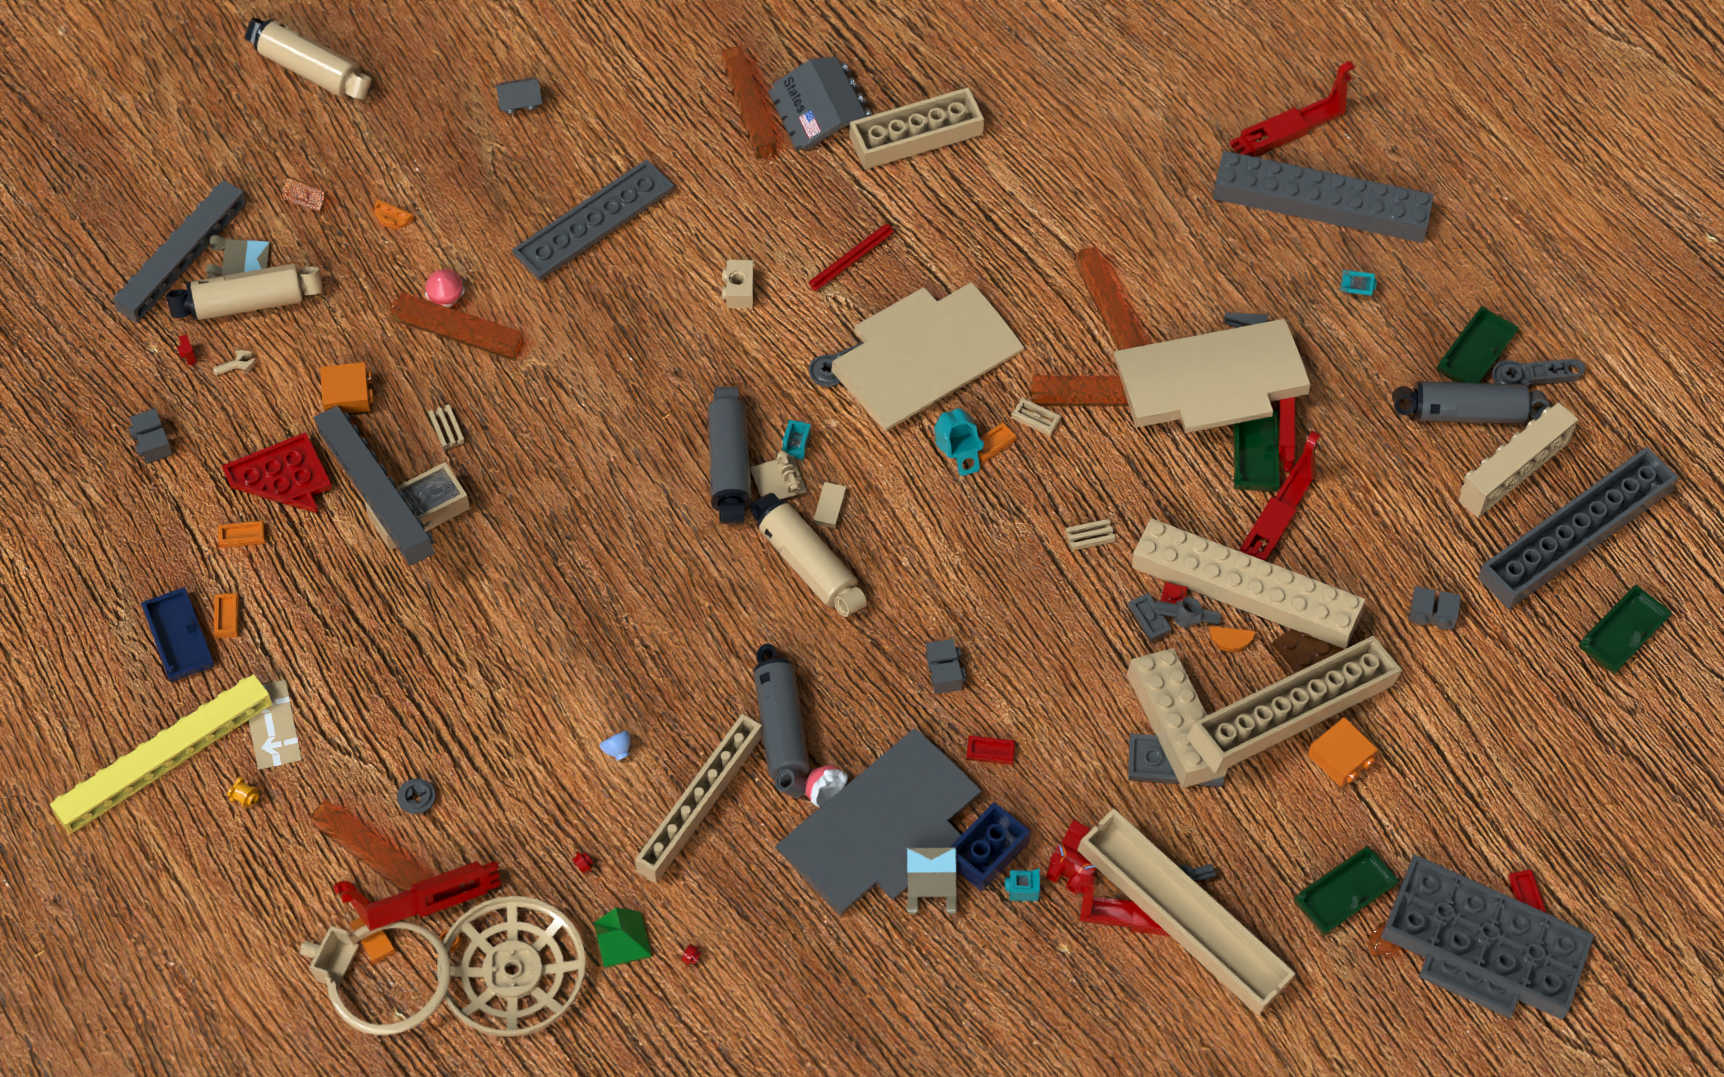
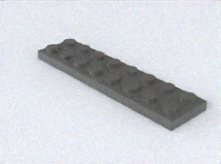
M646 159L513 248L512 254L538 281H541L674 191V185Z

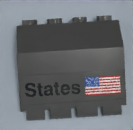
M837 57L810 59L773 83V88L768 91L796 151H800L803 148L807 151L843 126L850 125V122L874 115L869 108H866L865 104L867 101L863 94L858 92L857 88H859V85L855 78L850 76L849 73L852 71L845 61L842 63Z

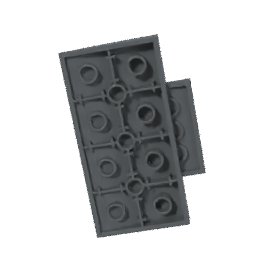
M914 728L775 845V848L841 917L877 885L892 901L908 888L907 848H949L961 836L950 822L979 798L981 790L946 755Z
M1414 854L1380 938L1425 958L1419 978L1505 1017L1511 1018L1519 1000L1563 1020L1570 1009L1594 934Z

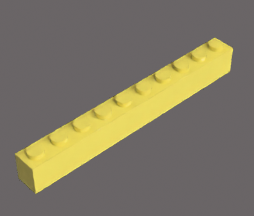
M254 674L248 678H243L236 686L221 692L211 702L202 704L197 711L189 716L180 718L175 725L168 729H163L156 737L148 742L141 743L128 755L119 757L109 767L100 769L95 776L87 781L78 783L70 792L58 796L50 804L55 816L69 835L271 706L272 702L269 693Z

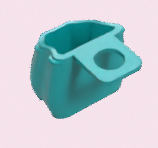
M956 408L950 412H943L934 426L936 446L947 457L956 458L959 475L965 476L978 472L980 464L977 451L983 449L984 441L981 440L977 432L973 417L961 408ZM967 458L974 460V465L970 469L962 467L963 461Z

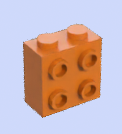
M365 362L320 367L324 412L336 406L340 408L342 413L347 412V414L370 411V402H374L373 391L368 388V384H372L371 370H366Z
M1343 717L1310 745L1308 756L1342 787L1347 782L1349 784L1354 782L1362 769L1365 768L1367 770L1376 762L1375 756L1378 749Z

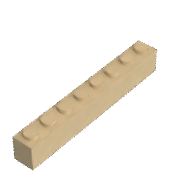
M741 714L636 857V872L654 883L658 882L762 739L761 724Z

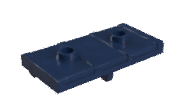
M185 587L141 602L170 682L215 666Z

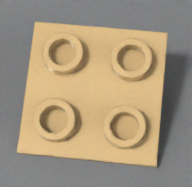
M780 451L777 454V460L750 467L760 497L768 493H774L780 501L807 493L793 455L790 456L786 451Z

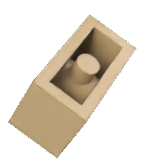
M727 260V268H723L722 272L723 282H726V286H722V300H726L727 308H753V260Z

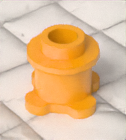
M241 776L237 778L235 784L227 792L231 802L234 803L237 800L244 808L255 805L259 798L258 788L247 785Z

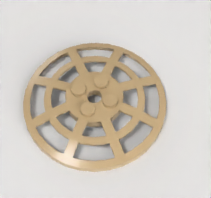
M509 896L483 902L461 916L450 928L442 942L449 954L451 945L461 931L472 940L464 953L461 967L451 966V976L461 977L464 991L472 1002L460 1010L453 1001L449 989L444 999L460 1020L483 1033L514 1037L527 1035L551 1025L571 1007L584 981L586 962L580 935L571 921L562 912L537 899ZM517 907L537 910L550 916L554 921L545 931L529 923L517 922ZM507 908V922L494 925L480 934L470 924L485 913ZM561 927L571 937L577 951L578 960L563 962L560 948L553 939V936ZM518 930L530 932L539 938L530 946L518 941ZM508 931V941L493 947L486 941L487 938L494 934ZM546 944L552 950L556 964H541L538 953ZM479 947L486 954L483 968L469 967L471 958ZM439 955L437 963L438 982L440 981L441 977V962ZM510 965L519 967V971L514 975H509L505 972ZM578 970L574 990L568 1001L562 1006L553 998L561 986L564 972ZM556 974L554 984L548 994H546L538 987L542 975ZM469 977L484 978L488 989L477 997L471 988ZM531 994L539 1001L530 1008L517 1011L519 998ZM495 995L508 999L507 1011L494 1009L486 1005V1003ZM545 1006L555 1013L551 1018L538 1025L517 1030V1018L531 1015ZM480 1009L489 1015L507 1018V1030L485 1027L471 1020L469 1016Z

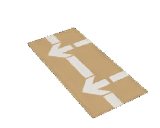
M286 680L263 685L270 695L272 705L249 719L258 770L301 760Z

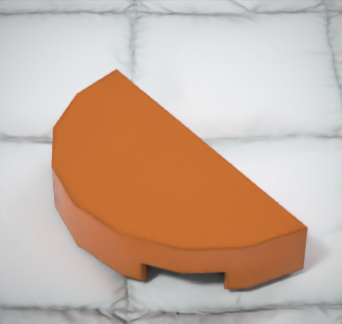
M377 199L374 204L375 216L378 222L385 227L393 229L402 228L409 225L415 219L413 214Z
M1209 626L1208 629L1210 639L1219 646V649L1230 653L1242 651L1243 648L1252 643L1255 631L1213 626Z

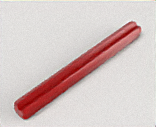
M884 224L811 279L808 283L811 289L818 291L891 236L894 232L891 225Z

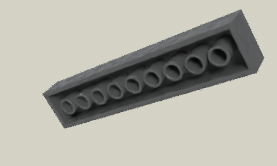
M1223 151L1213 193L1214 200L1423 243L1434 196L1431 193Z
M1648 447L1644 448L1484 563L1478 579L1510 610L1671 493L1679 477Z

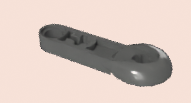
M864 342L843 350L836 355H822L813 359L809 365L811 380L821 387L828 388L841 383L832 371L827 373V370H832L833 360L862 345Z
M1578 359L1525 364L1505 360L1495 365L1492 371V378L1494 383L1525 384L1527 386L1574 382L1582 378L1585 365ZM1569 367H1576L1580 373L1574 374L1570 372ZM1508 373H1511V374H1512L1511 376L1514 375L1515 377H1514V378H1510V375L1507 376V374H1508Z

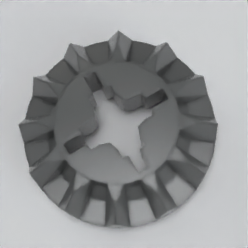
M411 779L399 788L397 793L398 805L404 812H409L412 815L415 813L424 814L427 809L432 808V804L435 801V790L426 780ZM413 790H415L418 796H421L419 804L413 799Z

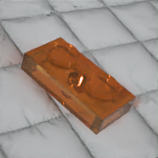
M289 177L286 178L282 199L317 212H323L328 191Z

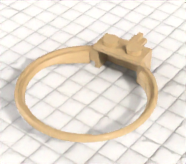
M397 921L370 931L365 925L352 933L330 926L321 945L305 941L300 946L299 954L313 959L309 970L317 982L327 984L330 1000L340 1017L350 1026L364 1033L392 1035L418 1026L439 1007L450 984L451 964L445 946L430 930L410 922ZM403 928L418 932L433 944L441 962L439 985L429 1003L412 1017L394 1024H371L353 1016L343 1005L338 988L360 946L357 943L368 935L384 929Z

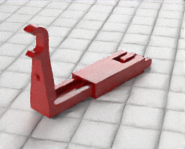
M1347 61L1339 67L1336 80L1328 95L1329 97L1299 110L1292 108L1241 131L1240 137L1230 141L1229 145L1231 148H1234L1235 153L1256 157L1307 135L1309 129L1344 115L1346 110L1347 83L1353 79L1348 71L1355 68L1354 64L1351 61ZM1263 136L1269 137L1267 139L1262 140Z
M1295 397L1278 400L1279 460H1283V469L1287 473L1292 471L1295 458Z
M1315 431L1311 432L1306 441L1303 454L1276 497H1271L1241 545L1240 552L1266 562L1269 560L1293 521L1297 506L1315 479V450L1318 446L1316 443L1321 434ZM1260 536L1263 541L1264 539L1269 540L1263 552L1259 551L1263 545V542L1258 540Z
M476 861L411 884L410 890L373 903L362 895L349 881H340L334 884L335 894L343 892L341 894L342 902H350L366 927L373 931L417 914L420 917H424L488 893V890L501 886V879L499 878L498 862L481 865ZM464 883L466 884V886H463V887H460V888H459V886H460L461 884H464Z
M1088 874L1079 875L1077 892L1082 894L1080 922L1131 927V932L1170 936L1133 901L1093 897L1096 878Z

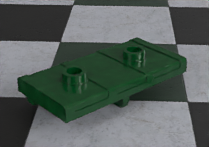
M1481 306L1442 357L1436 370L1456 382L1480 383L1512 338L1517 334L1519 327Z
M1273 410L1271 417L1233 424L1234 489L1279 490L1278 410Z
M1634 585L1585 635L1578 646L1615 675L1637 650L1651 638L1659 627L1671 617L1673 612L1639 586Z
M1365 846L1300 891L1293 901L1325 937L1329 932L1352 918L1360 910L1376 901V899L1390 889L1396 887L1400 881L1369 846Z

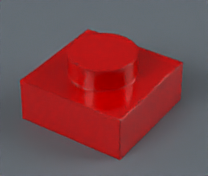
M187 334L179 336L181 345L177 346L180 358H185L188 366L196 364L197 362Z
M1165 582L1161 602L1176 604L1178 600L1182 601L1186 596L1187 587Z

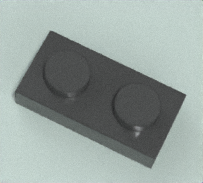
M1147 593L1130 601L1128 607L1150 642H1153L1170 634L1172 629L1162 614L1154 612L1155 602L1150 594Z

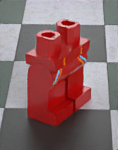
M1074 819L1066 835L1050 858L1046 878L1057 883L1061 876L1069 879L1066 883L1067 890L1077 894L1079 875L1088 874L1095 876L1099 870L1078 851L1080 841L1091 829Z

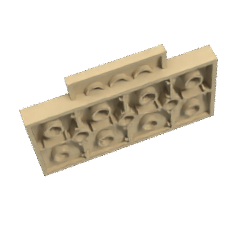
M972 282L939 301H936L923 287L857 324L854 327V332L864 343L833 360L831 371L886 432L1023 352L1024 347L999 313Z
M1285 319L1113 352L1135 428L1181 419L1184 431L1188 433L1271 417L1273 410L1270 401L1309 394L1310 382Z

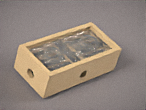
M446 462L397 486L396 491H402L406 499L405 504H411L416 514L414 517H420L424 524L425 532L470 509L466 492ZM365 503L368 518L389 550L395 548L396 545L368 504Z

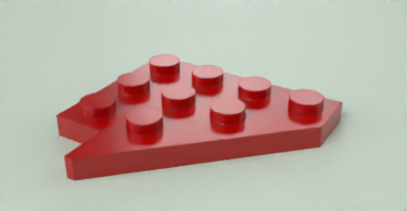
M306 432L222 465L223 472L231 488L313 513H317L318 508L312 496L332 489L331 482Z

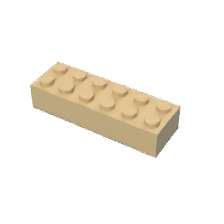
M968 87L850 122V140L865 170L983 135L984 118Z
M1559 402L1552 408L1550 406L1547 407L1539 419L1531 420L1522 433L1517 432L1507 445L1502 444L1496 450L1494 456L1491 458L1486 457L1477 470L1472 469L1464 477L1465 483L1460 489L1459 502L1473 515L1480 518L1569 444L1578 419Z
M1174 648L1131 659L1127 676L1155 734L1158 736L1159 742L1181 787L1185 788L1226 776L1228 768L1215 774L1187 739L1194 722L1206 717L1207 714Z

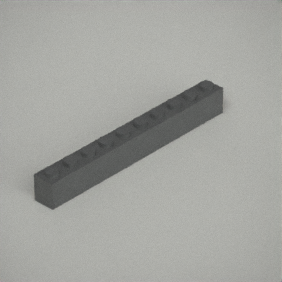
M336 406L313 417L319 434L408 565L411 566L435 554L432 544L435 542L431 533L424 531L425 527L420 517H414L416 514L411 504H405L406 499L402 491H396L397 486L393 478H387L388 474L384 465H378L379 461L373 450L369 452L370 448L364 437L360 439L361 435L356 425L351 426L352 422L347 412L342 413L340 408Z

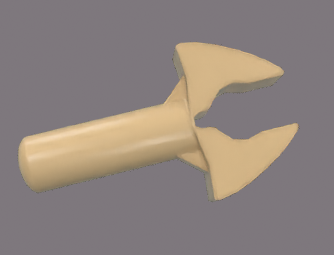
M246 350L235 351L237 356L235 360L214 367V374L220 375L237 368L242 369L244 374H247L256 365L255 358L244 362L246 359L253 358L252 352Z

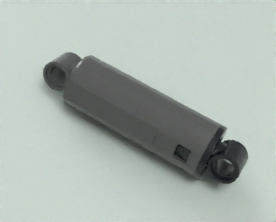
M1416 381L1413 391L1409 387L1401 386L1392 393L1395 410L1401 415L1412 413L1414 421L1525 424L1529 415L1534 419H1539L1542 412L1550 406L1545 393L1539 390L1529 392V388L1525 384ZM1404 398L1409 399L1405 403H1400V401ZM1538 402L1542 403L1539 407H1533Z
M715 386L714 401L709 404L707 411L711 506L716 511H719L720 524H743L745 510L750 507L751 503L746 405L738 400V387Z
M767 643L762 645L757 651L756 660L759 664L754 667L753 674L768 775L775 780V786L780 792L796 799L802 797L806 792L807 780L804 776L810 771V762L795 665L792 661L788 660V655L784 651Z

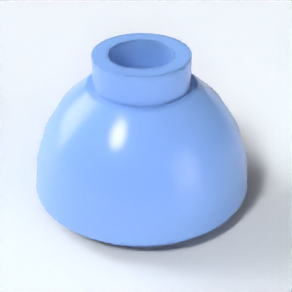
M624 730L600 742L599 747L604 753L615 757L618 761L630 755L628 752L631 745L630 733Z

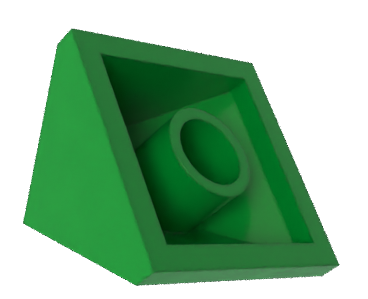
M616 907L593 922L604 968L652 957L641 911Z

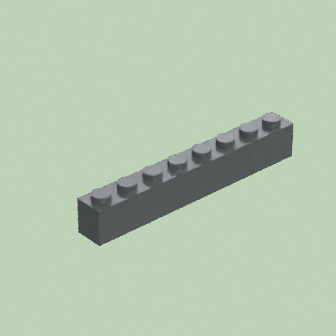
M224 180L218 186H215L209 196L198 204L197 209L185 218L184 223L172 232L170 238L158 247L156 253L149 260L145 261L142 268L129 279L125 287L116 293L113 301L117 312L138 323L210 245V237L218 236L247 204L244 192Z

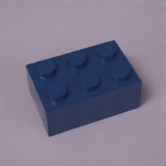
M993 802L949 847L956 848V871L982 892L1029 844L1031 831Z

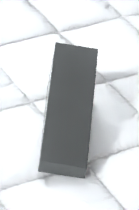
M1225 313L1223 324L1235 328L1267 322L1269 315Z

